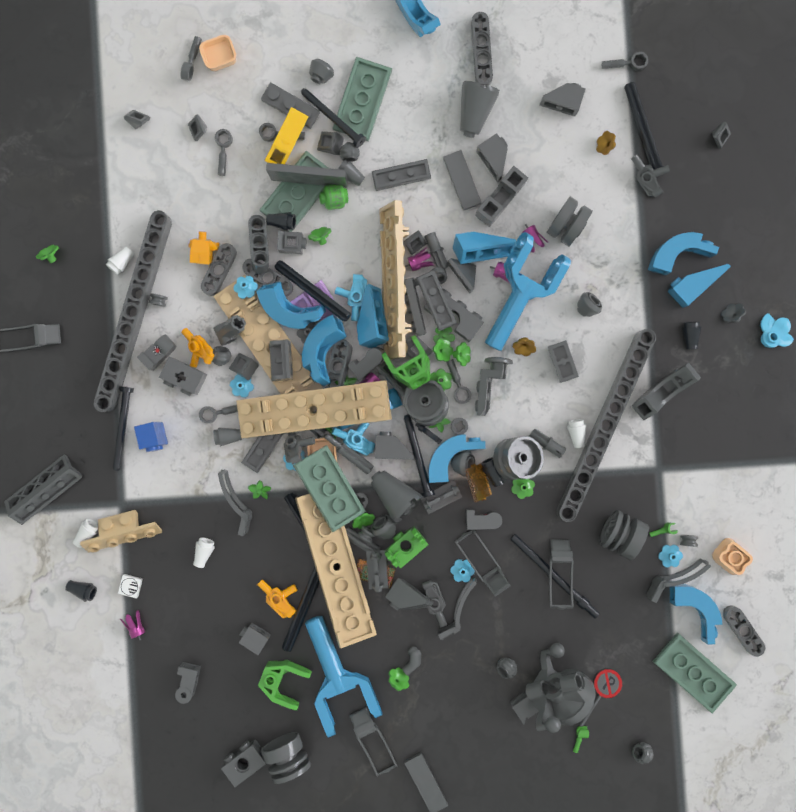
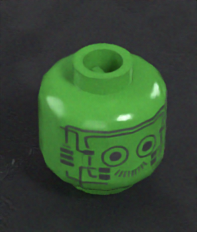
M325 185L323 192L319 193L320 203L324 204L327 210L342 209L348 203V191L342 185Z

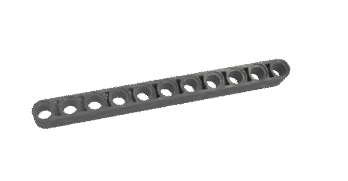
M161 210L154 211L151 214L94 399V407L99 412H112L115 410L119 400L120 386H123L172 226L171 218ZM165 217L164 223L158 225V219ZM155 235H159L158 242L152 243V238ZM153 253V259L147 262V255ZM147 271L148 277L145 280H141V274ZM141 289L142 296L140 298H136V291ZM135 307L137 313L131 317L130 310ZM127 326H130V334L125 335L124 329ZM121 344H124L126 347L123 353L119 352ZM116 362L120 364V368L117 372H115L113 369V366ZM112 380L114 382V388L112 390H109L108 383ZM104 399H107L109 402L106 409L102 406Z
M643 329L635 334L564 491L556 513L558 518L565 522H572L576 518L652 350L656 334L651 329ZM643 333L648 336L647 343H644L641 339ZM635 351L641 354L639 361L633 356ZM627 368H630L633 371V376L631 378H628L626 376L625 372ZM620 385L625 388L624 395L618 393ZM611 403H615L617 405V411L615 413H612L610 411ZM604 420H607L610 424L609 429L606 431L602 428ZM597 437L602 440V445L599 448H596L594 445V440ZM589 455L594 457L592 465L586 463V458ZM584 472L586 474V480L583 483H580L578 480V476L580 473ZM573 490H577L579 494L576 500H571L570 493ZM565 508H570V515L564 518L562 511Z

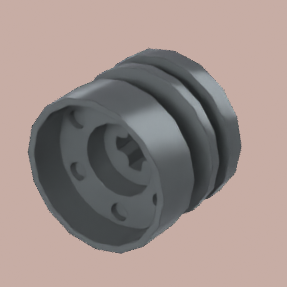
M616 509L603 526L599 545L604 548L608 547V550L612 552L617 549V553L620 556L633 560L639 554L646 541L649 525L636 518L630 521V515L626 513L623 515L622 511Z
M291 732L277 737L261 749L265 763L272 764L268 771L272 775L271 779L274 784L293 780L306 772L311 766V762L307 758V752L300 751L303 748V742L298 732Z

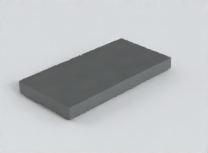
M267 163L266 171L271 181L324 186L334 184L342 185L345 188L348 185L346 171L342 169Z

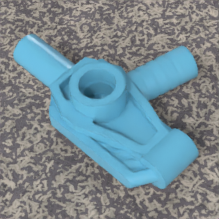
M353 274V284L350 291L336 287L334 293L348 298V305L352 307L351 321H358L359 309L362 306L367 285V279L359 274Z
M361 423L356 431L349 429L345 432L336 427L332 429L331 434L342 438L343 442L356 452L367 456L374 451L375 443L368 441L362 436L370 425L369 423Z

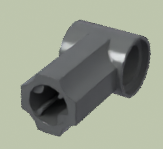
M235 315L226 322L216 325L213 329L221 346L237 339L236 336L245 330L246 322L244 318Z

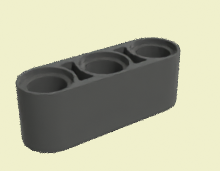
M253 215L248 222L251 266L254 272L263 274L269 269L266 221L261 215ZM260 225L261 228L256 229L253 226ZM257 242H260V243H262L263 245H262V246H256V245H254V244L257 243ZM263 260L265 263L257 264L256 261Z

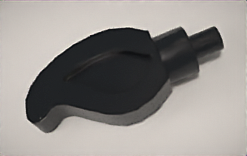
M415 424L421 433L423 432L440 444L442 439L427 429L426 426Z

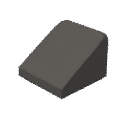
M322 131L317 150L339 155L344 138L337 132Z
M238 353L229 369L241 377L250 380L259 365L252 358Z

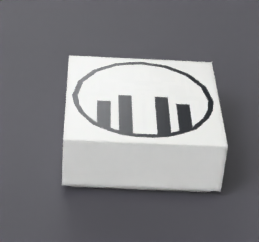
M124 574L118 594L138 598L143 579Z

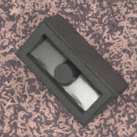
M384 361L376 369L403 397L408 387L395 379Z

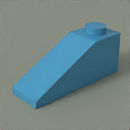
M478 232L455 234L453 250L460 264L509 256L516 243V239Z
M726 264L687 275L683 278L678 277L670 284L672 287L667 292L682 308L689 306L731 266Z
M371 284L366 285L357 323L359 345L367 348H374L389 341L381 289Z

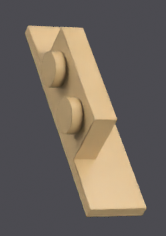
M136 510L98 519L99 537L81 541L80 545L88 553H94L107 547L113 548L122 543H132L137 541V539L154 537L156 534L162 533V529L156 522L139 526L138 513Z

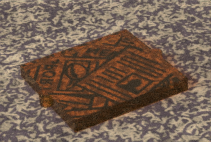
M481 463L477 465L472 464L470 468L465 469L474 502L486 500V497L492 495L487 476L481 469Z

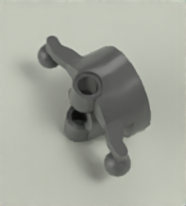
M554 643L550 649L541 651L542 670L534 682L526 685L527 697L533 701L535 707L539 710L536 718L537 731L547 730L550 733H557L561 725L571 726L579 723L589 714L594 705L595 687L588 676L577 669H565L559 673L553 669L550 656L561 658L565 653V649L560 643Z

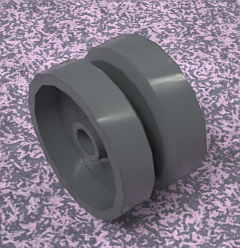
M571 196L567 199L546 232L555 238L564 229L565 232L561 237V243L568 247L581 234L593 210L584 205L577 214H574L578 201Z
M430 380L415 390L408 387L403 397L404 407L417 424L434 426L447 416L449 400L442 386L436 381Z
M522 436L502 440L494 450L493 461L497 472L503 478L523 480L534 478L540 473L543 467L544 455L541 446L535 439Z

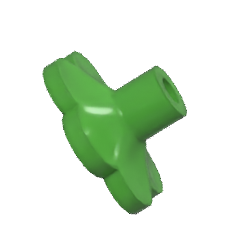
M321 227L313 230L308 235L309 240L319 241L320 245H324L327 243L326 238L332 231L330 228Z
M50 245L42 249L36 255V258L40 260L47 258L50 263H53L57 260L54 254L59 247L57 245Z
M437 339L436 345L433 346V352L438 361L443 360L447 362L453 354V348L447 339Z
M461 342L456 347V351L453 352V358H456L461 366H466L471 360V349L467 346L466 342Z
M438 369L437 372L430 374V380L436 381L442 386L444 391L451 388L452 376L450 373H446L444 369Z
M529 479L513 480L511 491L517 494L518 498L524 499L526 496L530 497L533 495L535 483Z
M363 513L353 520L352 526L353 528L361 529L363 525H371L374 522L375 516L374 514Z
M401 668L389 671V683L392 687H395L397 691L409 687V676Z

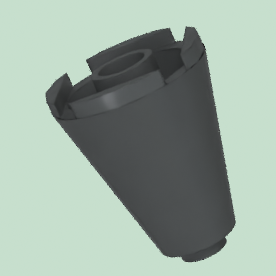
M463 82L460 131L464 132V136L474 138L475 135L480 134L499 96V89L487 85V87L483 86L479 82Z
M377 471L371 478L373 480L371 485L395 524L403 520L401 518L402 515L408 516L421 503L420 499H423L420 493L386 471Z

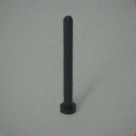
M305 88L301 90V94L353 140V145L357 148L363 145L366 140L363 134L358 135L309 90Z
M120 386L122 400L113 464L115 471H119L122 464L130 393L134 392V388Z
M405 415L404 422L424 491L421 494L423 498L433 496L435 491H431L410 415Z

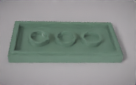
M356 57L337 116L358 135L363 134L366 137L365 141L369 142L392 68ZM333 125L334 131L344 133L338 126Z
M305 151L295 164L298 166L328 168L308 151ZM281 182L260 208V212L265 216L268 214L291 212V214L296 215L297 226L318 200L319 193L323 192L324 185Z
M327 445L293 465L332 532H335L366 512Z
M679 633L675 634L653 660L659 668L712 714L737 686L733 680Z

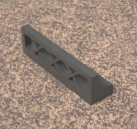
M62 455L4 501L8 517L23 525L82 478L81 473L71 466L68 456ZM64 464L65 466L58 471L59 467ZM18 500L17 504L15 506H12V504Z

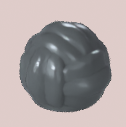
M346 142L341 147L339 155L343 161L355 162L360 155V150L353 143Z
M223 346L214 347L212 362L218 366L227 364L231 359V352Z
M501 658L497 662V672L505 679L513 678L517 674V664L511 658Z
M641 742L633 747L632 754L637 763L647 764L652 761L653 750L650 744Z

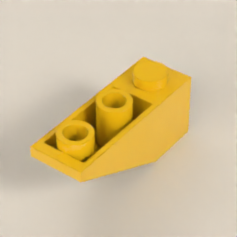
M293 107L290 108L265 158L266 162L286 163L308 119L307 115Z

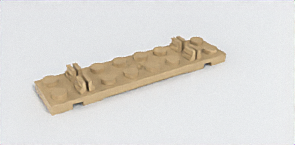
M394 200L379 209L380 224H383V231H380L382 296L389 341L386 342V345H383V350L390 360L406 357L408 346L405 335L412 333V329H407L412 327L411 324L405 322L407 307L404 302V295L406 294L404 275L406 269L403 265V257L405 255L403 238L409 236V232H407L409 227L402 225L404 209L402 201Z
M236 280L213 297L228 319L235 315L244 318L246 322L245 330L240 333V336L271 379L270 341L285 339L290 341L279 323L265 312L256 291L255 295L251 298H239L238 293L233 289L237 283ZM291 342L293 380L272 381L280 394L323 389L321 384L312 379L310 371L303 367L302 356ZM312 406L310 410L314 413L317 411V408Z
M387 380L236 400L241 438L392 419ZM312 406L317 408L316 413L311 412Z
M310 494L295 498L339 648H344L377 635L373 620H371L369 606L345 526L332 532ZM335 563H338L340 565V568L337 571H335L333 568Z

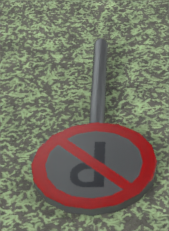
M603 669L596 674L594 687L598 696L594 700V705L589 714L580 722V727H583L601 697L612 698L621 691L622 679L616 671Z

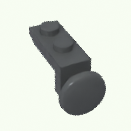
M503 357L485 358L484 362L491 363L490 370L481 369L480 381L477 382L476 387L479 393L478 400L475 403L477 415L486 416L490 409L492 379H506L507 364H513V360Z

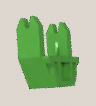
M413 335L411 338L419 351L418 356L396 368L386 352L381 355L395 379L415 390L430 381V359L417 337Z
M414 526L404 533L400 531L393 537L394 542L385 551V556L392 562L393 566L402 568L429 544ZM404 540L411 543V547L407 550L402 549L400 546Z
M289 660L268 661L258 686L272 702L297 710L299 702L280 694L278 687L283 675L287 672L310 678L312 671Z

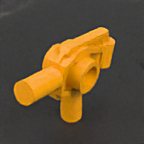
M184 328L181 333L189 341L188 348L192 352L190 366L196 368L199 357L204 360V363L211 364L214 358L213 349L200 335L194 336L188 328Z
M263 579L257 584L267 594L266 603L282 618H291L297 610L289 604L286 598L298 591L295 584L283 591L278 587L272 589Z

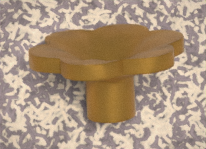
M605 131L602 136L598 137L597 152L603 155L609 154L610 150H613L616 146V135Z
M527 337L519 339L512 346L514 353L517 355L530 356L531 353L536 352L535 342Z

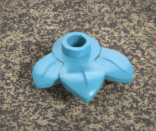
M770 314L764 315L760 323L763 331L761 343L768 348L789 346L794 340L788 334L791 328L789 319L779 318L775 321Z

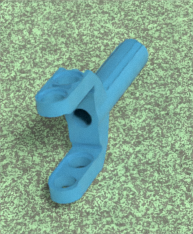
M527 232L522 233L518 237L504 263L506 278L511 284L512 292L485 340L487 345L498 351H502L528 301L536 297L544 298L554 294L571 264L570 258L563 254L559 255L552 261L541 284L520 274L519 272L533 248L534 238Z
M316 616L306 621L305 626L326 676L314 705L327 737L336 735V731L334 728L335 722L325 698L329 699L355 688L357 684L361 688L370 713L375 718L382 716L380 705L369 678L357 672L343 669L323 616Z

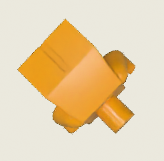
M199 231V237L190 240L188 247L191 248L190 263L211 264L213 261V251L219 249V242L215 243L210 239H206L207 232Z

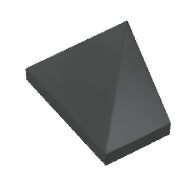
M450 258L447 262L448 266L470 294L474 290L476 265L471 263L460 264L459 260Z

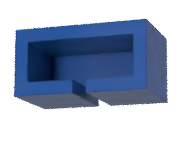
M150 422L134 426L139 450L146 449V452L158 451L163 449V445L168 444L163 422Z

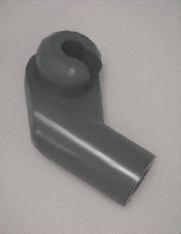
M415 646L408 650L410 662L402 668L407 676L421 664L422 654Z

